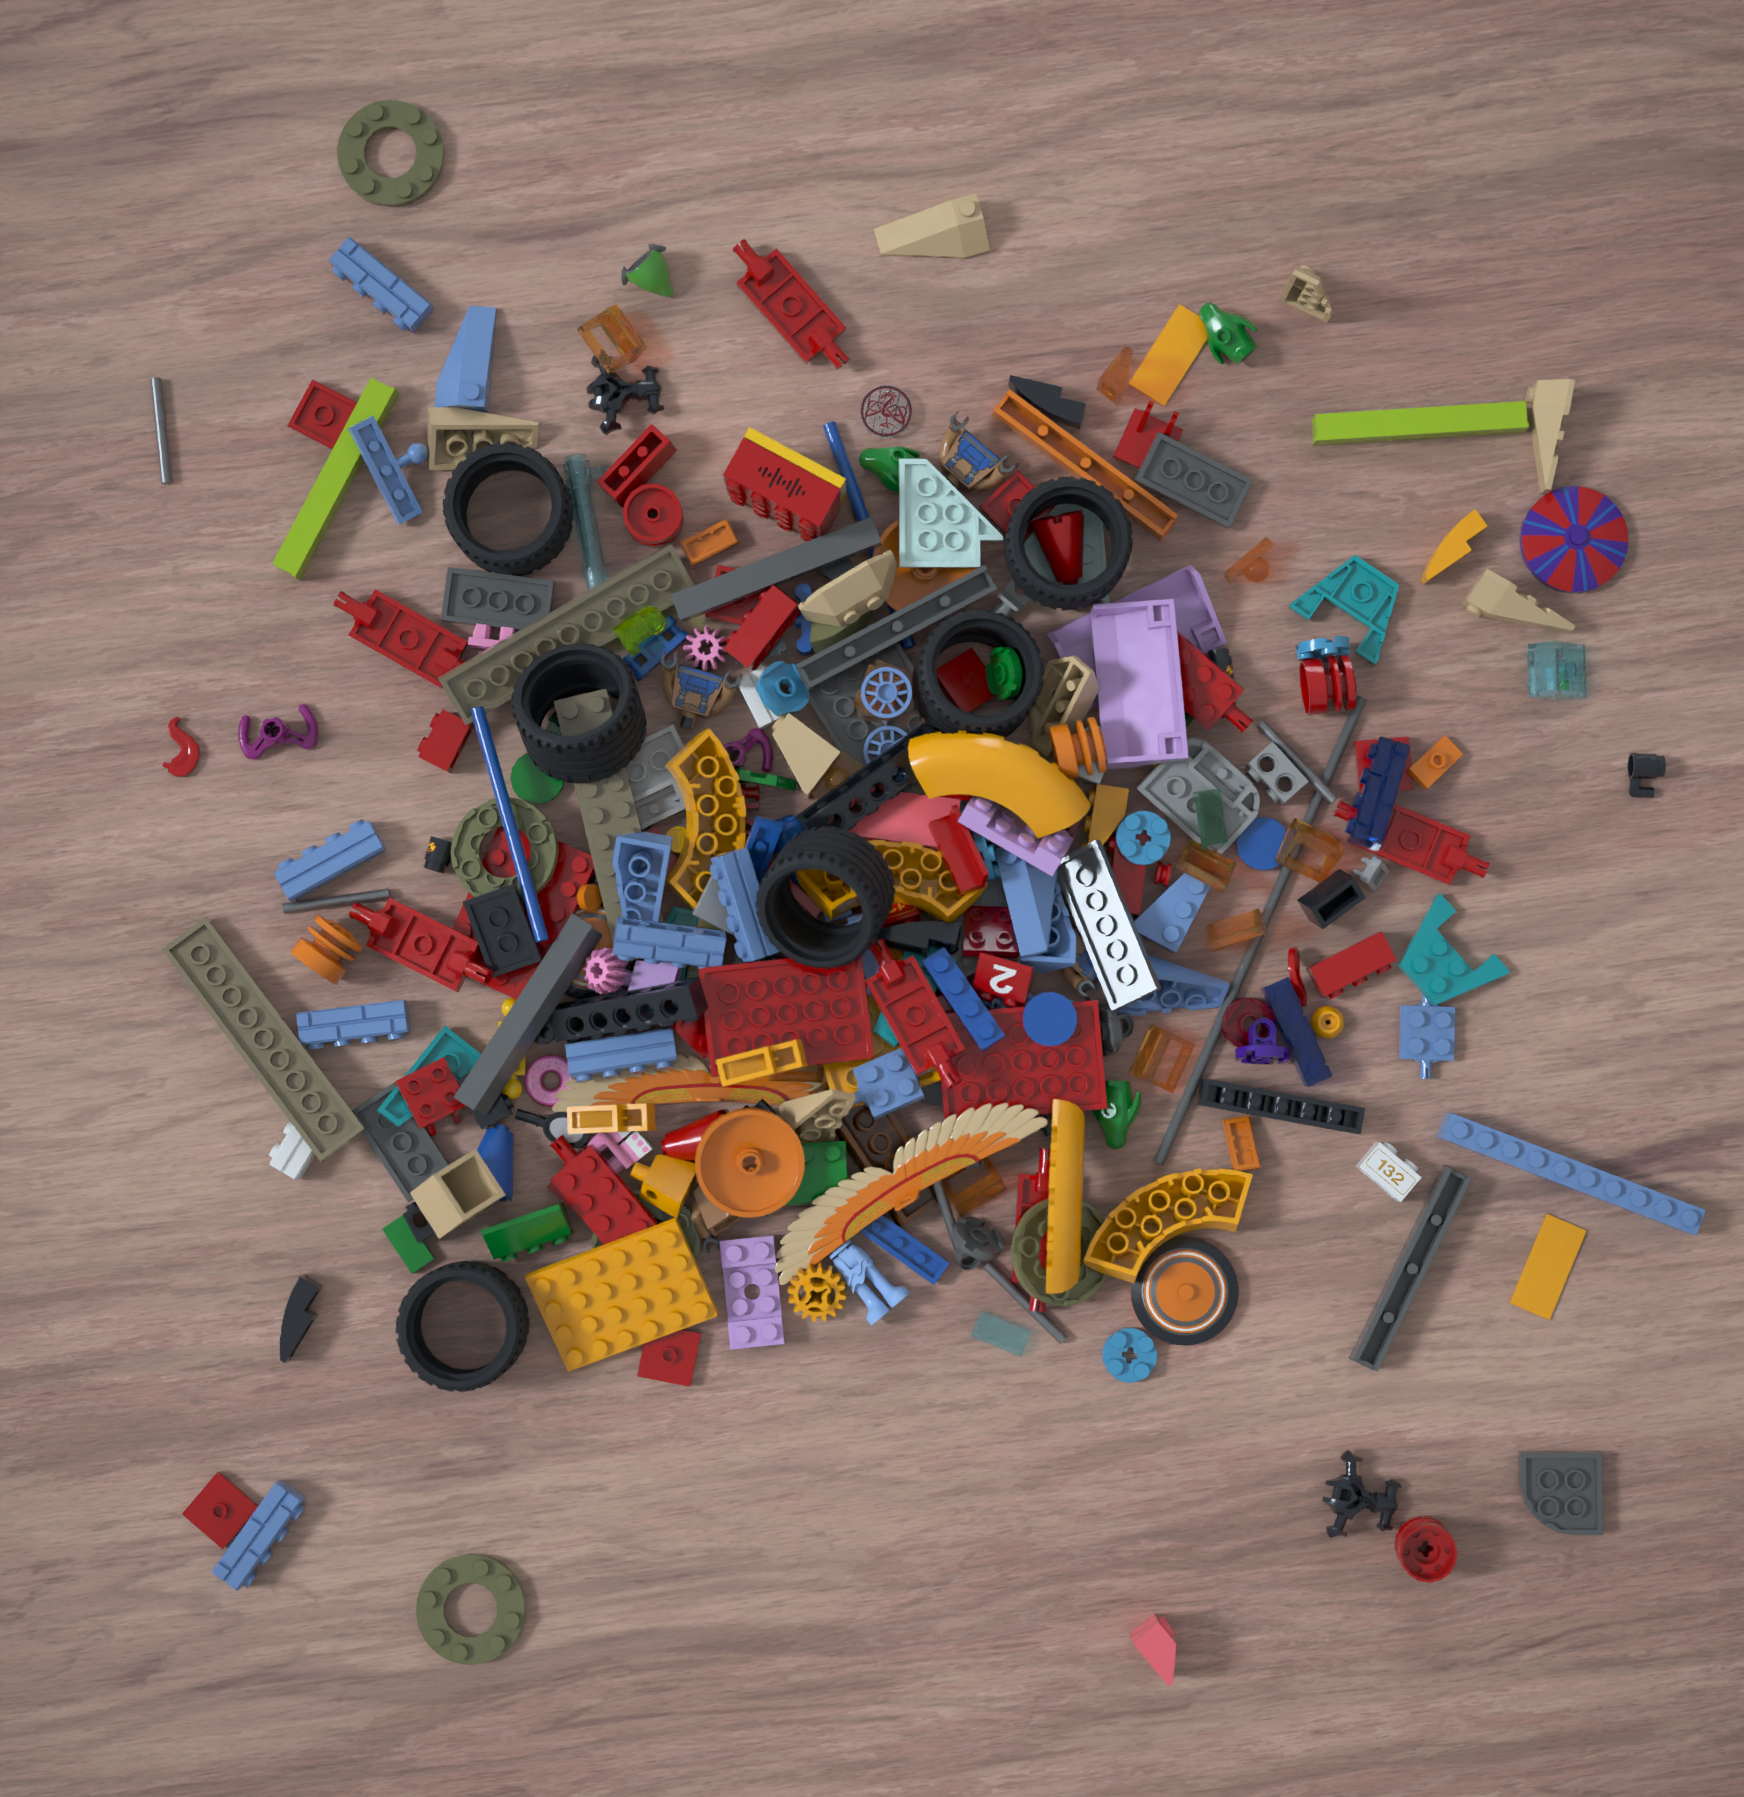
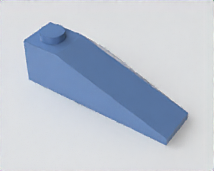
M469 306L437 380L435 407H456L488 413L497 308Z
M649 832L617 835L612 863L617 881L622 918L658 922L673 840L672 836Z
M1002 847L995 849L1021 958L1048 952L1052 924L1051 915L1055 900L1054 891L1058 870L1056 869L1054 875L1051 876Z
M1058 878L1055 883V900L1052 907V924L1048 952L1026 958H1021L1020 956L1019 959L1020 964L1033 967L1036 973H1048L1075 965L1076 935L1069 920V913L1067 907H1065Z
M1148 955L1161 989L1115 1012L1143 1016L1148 1011L1161 1010L1162 1013H1170L1171 1009L1186 1007L1188 1010L1221 1007L1230 985L1223 980Z

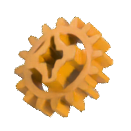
M809 1263L807 1271L799 1268L797 1272L798 1277L792 1276L790 1281L792 1285L788 1286L787 1293L792 1294L789 1296L788 1302L791 1304L796 1303L793 1311L796 1313L801 1310L803 1312L802 1319H805L808 1315L812 1316V1322L816 1321L817 1316H821L823 1321L827 1320V1314L835 1317L837 1314L836 1308L842 1309L844 1304L842 1300L846 1299L847 1292L842 1291L845 1289L846 1283L845 1281L838 1282L841 1278L840 1272L833 1275L832 1266L824 1270L822 1269V1263H819L815 1269ZM803 1285L805 1292L800 1297L799 1288ZM834 1288L835 1297L833 1300H831V1296L829 1293Z

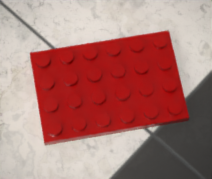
M502 826L498 827L482 865L493 876L508 878L516 875V870L504 827ZM518 829L528 863L531 852L529 840L523 831ZM558 841V861L555 871L547 885L537 894L549 937L546 941L538 942L543 958L570 916L576 914L579 908L577 902L578 890L582 885L590 883L595 872L591 855ZM468 893L465 900L473 898L474 896ZM522 902V903H523V906H524V908H525L526 914H527V916H528V913H527V910H526V906H525V902ZM463 904L452 929L477 941ZM479 950L474 962L487 968L482 952ZM541 961L493 978L484 974L482 976L490 979L486 986L517 1000Z
M859 957L855 962L851 961L849 965H841L839 968L832 967L830 969L808 967L790 958L698 969L700 982L708 1005V1009L703 1013L711 1078L720 1077L716 1063L717 1059L793 1040H802L808 1066L874 1058L862 957Z
M1098 1000L1072 1002L1077 1016L1074 1033L1067 1041L1057 1046L1038 1044L1027 1035L1022 1018L1025 1006L987 1009L1004 1033L1005 1038L981 1052L955 1012L946 1013L965 1048V1052L950 1060L962 1082L956 1086L953 1083L952 1088L946 1089L941 1079L944 1120L953 1114L957 1115V1119L969 1108L974 1107L977 1110L982 1105L988 1103L992 1104L991 1109L1002 1103H1008V1108L1014 1105H1023V1110L1032 1108L1038 1110V1115L1052 1114L1053 1099L1069 1101L1077 1105L1082 1111L1107 1109Z

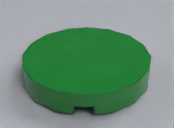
M1010 647L994 648L988 657L991 658L990 664H987L985 669L988 688L992 695L996 694V699L998 700L1014 699L1018 695L1022 682V667L1019 657Z
M528 753L521 756L512 767L510 777L512 788L518 797L527 803L538 805L549 803L563 789L564 781L555 780L554 777H549L545 772H541L538 766L533 764Z

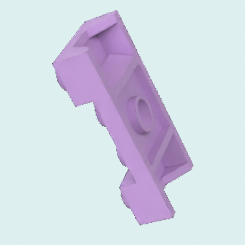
M972 796L958 820L959 823L1051 876L1054 875L1074 840L1064 829L1037 838L1026 822L1017 817V814L1010 809L1000 807V804L979 796Z
M774 1235L720 1240L730 1350L784 1344L778 1273H775L777 1260ZM749 1284H756L760 1288L759 1297L749 1299L745 1295V1287Z

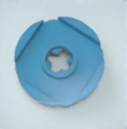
M1334 636L1335 642L1326 640V637L1300 642L1298 645H1295L1296 657H1298V661L1312 658H1320L1321 661H1325L1328 655H1334V657L1344 654L1350 655L1349 637Z
M778 661L768 666L761 673L756 683V690L762 702L776 716H783L788 713L791 715L795 714L809 702V690L806 689L794 667L796 665L784 663L785 661ZM780 683L782 685H788V694H785L780 690Z
M1137 811L1128 815L1120 823L1116 832V845L1126 860L1136 865H1149L1160 860L1170 845L1171 837L1166 821L1149 811ZM1142 830L1146 831L1147 836L1151 837V840L1147 841L1145 846L1140 845V840H1137L1135 837L1136 834H1141Z
M973 831L975 845L989 873L987 881L1001 878L998 862H994L997 858L995 849H997L994 842L989 843L990 840Z
M1126 1327L1117 1330L1108 1337L1102 1349V1359L1111 1375L1122 1382L1131 1383L1149 1376V1373L1156 1364L1157 1351L1152 1339L1142 1330ZM1128 1347H1132L1133 1352L1137 1354L1136 1359H1132L1130 1363L1126 1362L1125 1357H1122V1352H1127Z

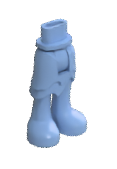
M851 1239L830 1253L831 1256L829 1258L833 1260L837 1271L840 1272L847 1287L851 1289L852 1293L855 1290L868 1308L866 1319L871 1326L890 1309L864 1282L865 1276L875 1285L891 1308L910 1293L904 1286L895 1287L878 1271L870 1256L862 1248L852 1244Z

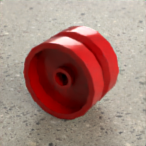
M654 483L641 485L633 490L625 500L623 508L624 523L632 538L641 545L651 548L664 547L673 542L682 531L684 517L680 501L675 493L667 487ZM656 512L658 516L655 519H651L650 513Z

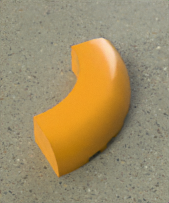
M710 728L703 730L691 739L665 765L682 793L687 819L684 845L675 865L666 876L665 883L693 911L711 877V858L744 848L746 838V806L739 784V776L730 761L729 754Z
M959 730L958 733L942 734V731L909 740L908 754L912 769L929 799L943 795L965 794L992 800L1017 814L1032 829L1037 838L1072 826L1083 818L1090 809L1091 804L1082 790L1072 779L1069 780L1058 770V765L1054 762L1050 764L1044 758L1038 756L1039 752L1021 743L1018 746L1005 741L1004 737L989 733H983V735L967 734V731Z
M885 840L868 841L882 853L883 858L888 862V867L892 871V878H894L895 882L893 886L895 888L894 902L915 906L938 921L952 923L981 896L987 887L988 882H986L984 888L960 896L939 850L937 852L923 847L922 844L902 841V843L885 842ZM805 869L796 872L797 880L803 890L831 921L843 912L861 905L856 893L839 877L817 869Z
M1053 1099L1046 1294L1062 1293L1071 1289L1078 1282L1080 1276L1085 1117L1077 1105L1059 1099Z
M1200 1168L1193 1169V1171L1166 1175L1145 1187L1139 1188L1125 1198L1108 1215L1097 1230L1085 1255V1265L1108 1276L1135 1283L1136 1277L1147 1258L1169 1239L1198 1229H1222L1235 1232L1253 1174L1230 1169L1201 1170Z

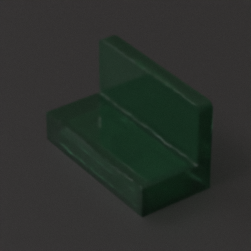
M1220 788L1193 792L1202 850L1208 849V845L1227 843Z

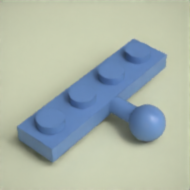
M370 416L349 427L348 430L397 525L423 513L401 468L410 463H424L428 458L426 446L421 443H414L409 446L406 454L395 459L374 416Z

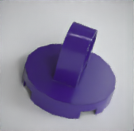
M1260 1018L1250 1025L1249 1046H1241L1235 1049V1061L1241 1060V1063L1269 1065V1062L1273 1061V1059H1278V1064L1289 1062L1290 1050L1285 1047L1276 1046V1027L1267 1018ZM1258 1024L1267 1026L1269 1030L1267 1038H1261L1257 1035L1256 1027Z

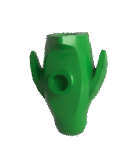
M1211 302L1204 304L1200 308L1199 316L1205 327L1210 351L1221 365L1224 362L1220 352L1238 365L1258 348L1245 328L1247 327L1254 332H1258L1257 327L1250 320L1237 314L1225 312Z
M906 447L867 448L861 452L859 462L864 471L870 470L888 490L899 493V459H917L920 457V454Z
M1105 1081L1107 1109L1092 1110L1101 1126L1108 1147L1112 1149L1124 1147L1127 1141L1128 1129L1136 1120L1141 1110V1093H1136L1133 1103L1130 1081Z

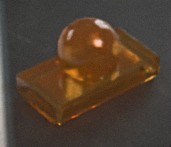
M1265 537L1227 569L1224 577L1229 582H1232L1244 571L1246 578L1251 582L1260 583L1265 581L1269 576L1270 566L1261 556L1273 546V543L1268 537Z
M843 751L812 791L811 795L819 800L864 766Z

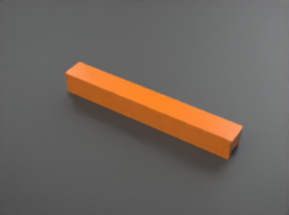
M1010 389L994 408L991 414L993 417L1075 478L1080 479L1082 477L1095 481L1096 485H1103L1114 494L1113 497L1119 499L1125 508L1126 516L1158 540L1162 541L1176 523L1178 514Z

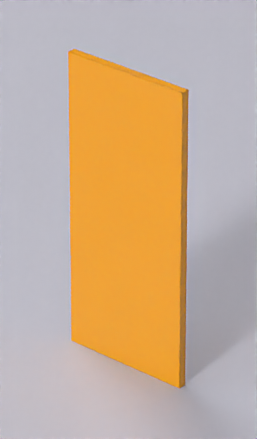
M1179 304L1130 380L1129 385L1165 406L1207 340L1205 327L1200 316Z
M1546 1214L1509 1303L1550 1320L1586 1230Z

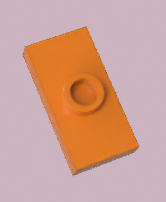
M726 518L679 543L691 567L739 544V541Z
M1444 735L1407 772L1426 790L1463 753Z
M1250 1116L1224 1119L1222 1125L1232 1170L1246 1172L1260 1169L1261 1166Z

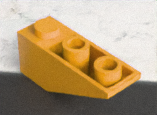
M1097 784L1095 790H1090L1088 801L1092 806L1091 817L1086 816L1083 831L1088 832L1087 843L1082 842L1081 847L1094 840H1100L1103 846L1125 816L1129 789Z

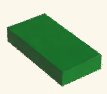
M403 1215L382 1229L411 1274L435 1259L424 1241L417 1243Z

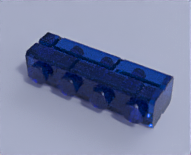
M1379 737L1376 743L1371 742L1366 758L1371 759L1369 767L1363 768L1359 783L1363 784L1361 793L1356 792L1352 803V808L1356 809L1354 818L1349 817L1345 827V833L1349 834L1348 843L1363 846L1373 851H1378L1382 847L1411 748L1410 745L1398 741L1395 742L1386 737Z
M1289 977L1260 988L1268 1006L1271 1008L1284 1043L1290 1050V1056L1304 1087H1309L1332 1077L1328 1065H1325L1326 1060L1306 1016H1303L1304 1010Z

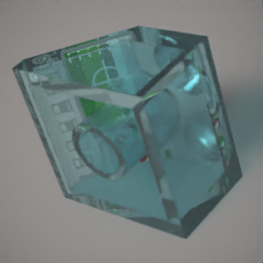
M1561 641L1528 644L1526 659L1529 679L1527 688L1530 698H1586L1585 645Z

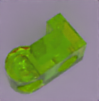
M646 606L612 629L624 648L633 657L640 652L638 644L651 635H658L664 631L666 619L656 607Z

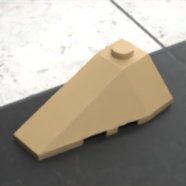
M976 193L944 202L874 229L881 256H931V258L955 257V259H966L990 252L985 222Z
M1295 266L1279 301L1327 323L1333 311L1321 278L1315 275L1316 272L1309 267L1301 266L1300 268Z
M1573 379L1537 380L1527 390L1525 401L1529 403L1528 416L1540 494L1546 495L1552 488L1559 458L1558 453L1554 452L1555 448L1560 447L1565 431L1560 426L1561 422H1564L1566 415H1569L1575 384Z
M428 407L429 470H454L460 461L463 462L468 454L475 452L478 448L481 450L484 446L501 443V445H505V442L522 444L524 448L527 446L532 449L537 448L538 422L456 407Z
M1486 569L1477 576L1461 604L1467 607L1466 612L1477 618L1482 616L1484 618L1564 634L1572 632L1575 628L1574 624L1553 610L1546 607L1542 609L1537 607V599L1531 595L1526 596L1515 592L1517 589L1516 585L1489 569Z
M831 1089L786 1101L775 1111L778 1116L783 1118L794 1129L801 1143L832 1142L835 1138L836 1128L841 1127L842 1117L848 1114L856 1098L855 1094Z

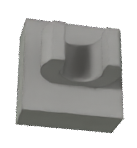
M1374 856L1371 861L1366 857H1362L1361 861L1367 867L1363 872L1356 869L1353 872L1368 889L1376 892L1390 870L1381 860Z

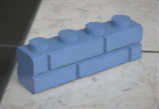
M348 237L329 259V262L334 267L331 271L342 281L346 278L354 284L351 288L363 298L366 295L374 300L372 305L382 314L389 312L395 317L392 320L393 323L404 332L407 328L413 333L416 332L423 321L433 312L434 308L430 302L351 237Z
M363 819L356 821L349 826L350 831L341 835L340 832H337L325 839V845L319 848L313 845L302 851L303 857L295 861L290 858L281 862L278 865L279 870L275 871L274 875L287 899L293 902L387 851L373 823L370 821L364 822Z
M748 847L711 858L710 872L712 877L718 881L720 887L718 897L721 904L726 906L729 915L726 918L729 930L734 932L737 941L735 943V951L738 957L742 958L743 962H749L779 952L770 943L768 937L765 936L758 922L759 918L756 914L755 902L757 900L756 894L759 890V882Z
M617 917L613 955H618L619 959L625 961L642 958L649 964H660L661 961L672 962L671 964L678 968H686L688 965H695L698 968L722 966L726 935L725 931Z
M407 1000L296 1013L299 1042L302 1045H307L308 1050L324 1048V1043L334 1042L335 1047L351 1045V1039L361 1038V1043L377 1042V1036L388 1035V1040L404 1038V1033L411 1031Z
M673 1028L565 1044L569 1075L571 1080L576 1079L577 1083L590 1082L593 1080L592 1076L603 1075L604 1079L620 1076L619 1072L629 1070L630 1074H641L646 1072V1068L657 1066V1070H666L673 1068V1063H678Z
M282 1480L275 1482L212 1570V1573L237 1591L243 1586L248 1588L257 1576L254 1572L259 1563L264 1566L273 1554L270 1548L274 1542L280 1543L289 1532V1529L286 1528L291 1519L296 1521L304 1511L305 1507L302 1503L306 1498Z

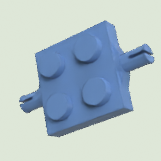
M1422 994V1003L1414 1006L1400 1005L1399 1059L1414 1060L1420 1063V1079H1431V1063L1454 1061L1455 1007L1433 1006Z
M901 1048L852 1069L858 1083V1091L853 1093L856 1098L853 1105L863 1101L869 1107L874 1120L924 1098L919 1085V1076H916Z

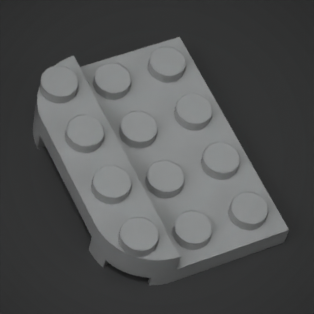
M674 724L645 737L640 751L636 753V757L626 766L641 831L686 810L678 784L665 767L684 747Z
M1190 736L1187 737L1189 758L1159 763L1137 786V790L1217 860L1256 818L1260 797L1254 783L1216 748L1203 739Z

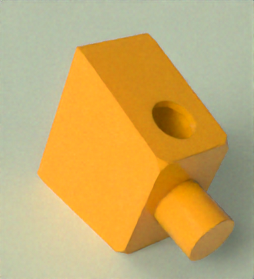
M661 1154L656 1155L651 1167L636 1162L630 1174V1177L643 1182L640 1192L642 1199L675 1218L678 1217L697 1177L695 1163Z

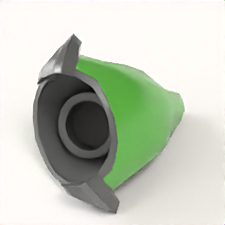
M649 244V250L633 263L628 270L625 266L621 271L622 284L627 285L629 281L648 292L671 297L674 294V290L669 281L667 263L661 253L666 250V247Z

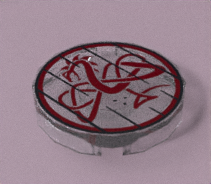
M881 385L871 389L864 396L860 405V419L871 435L880 439H892L908 429L912 420V404L909 397L901 389L892 385Z

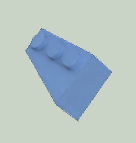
M1190 868L1187 869L1134 921L1139 936L1173 954L1176 953L1213 880Z

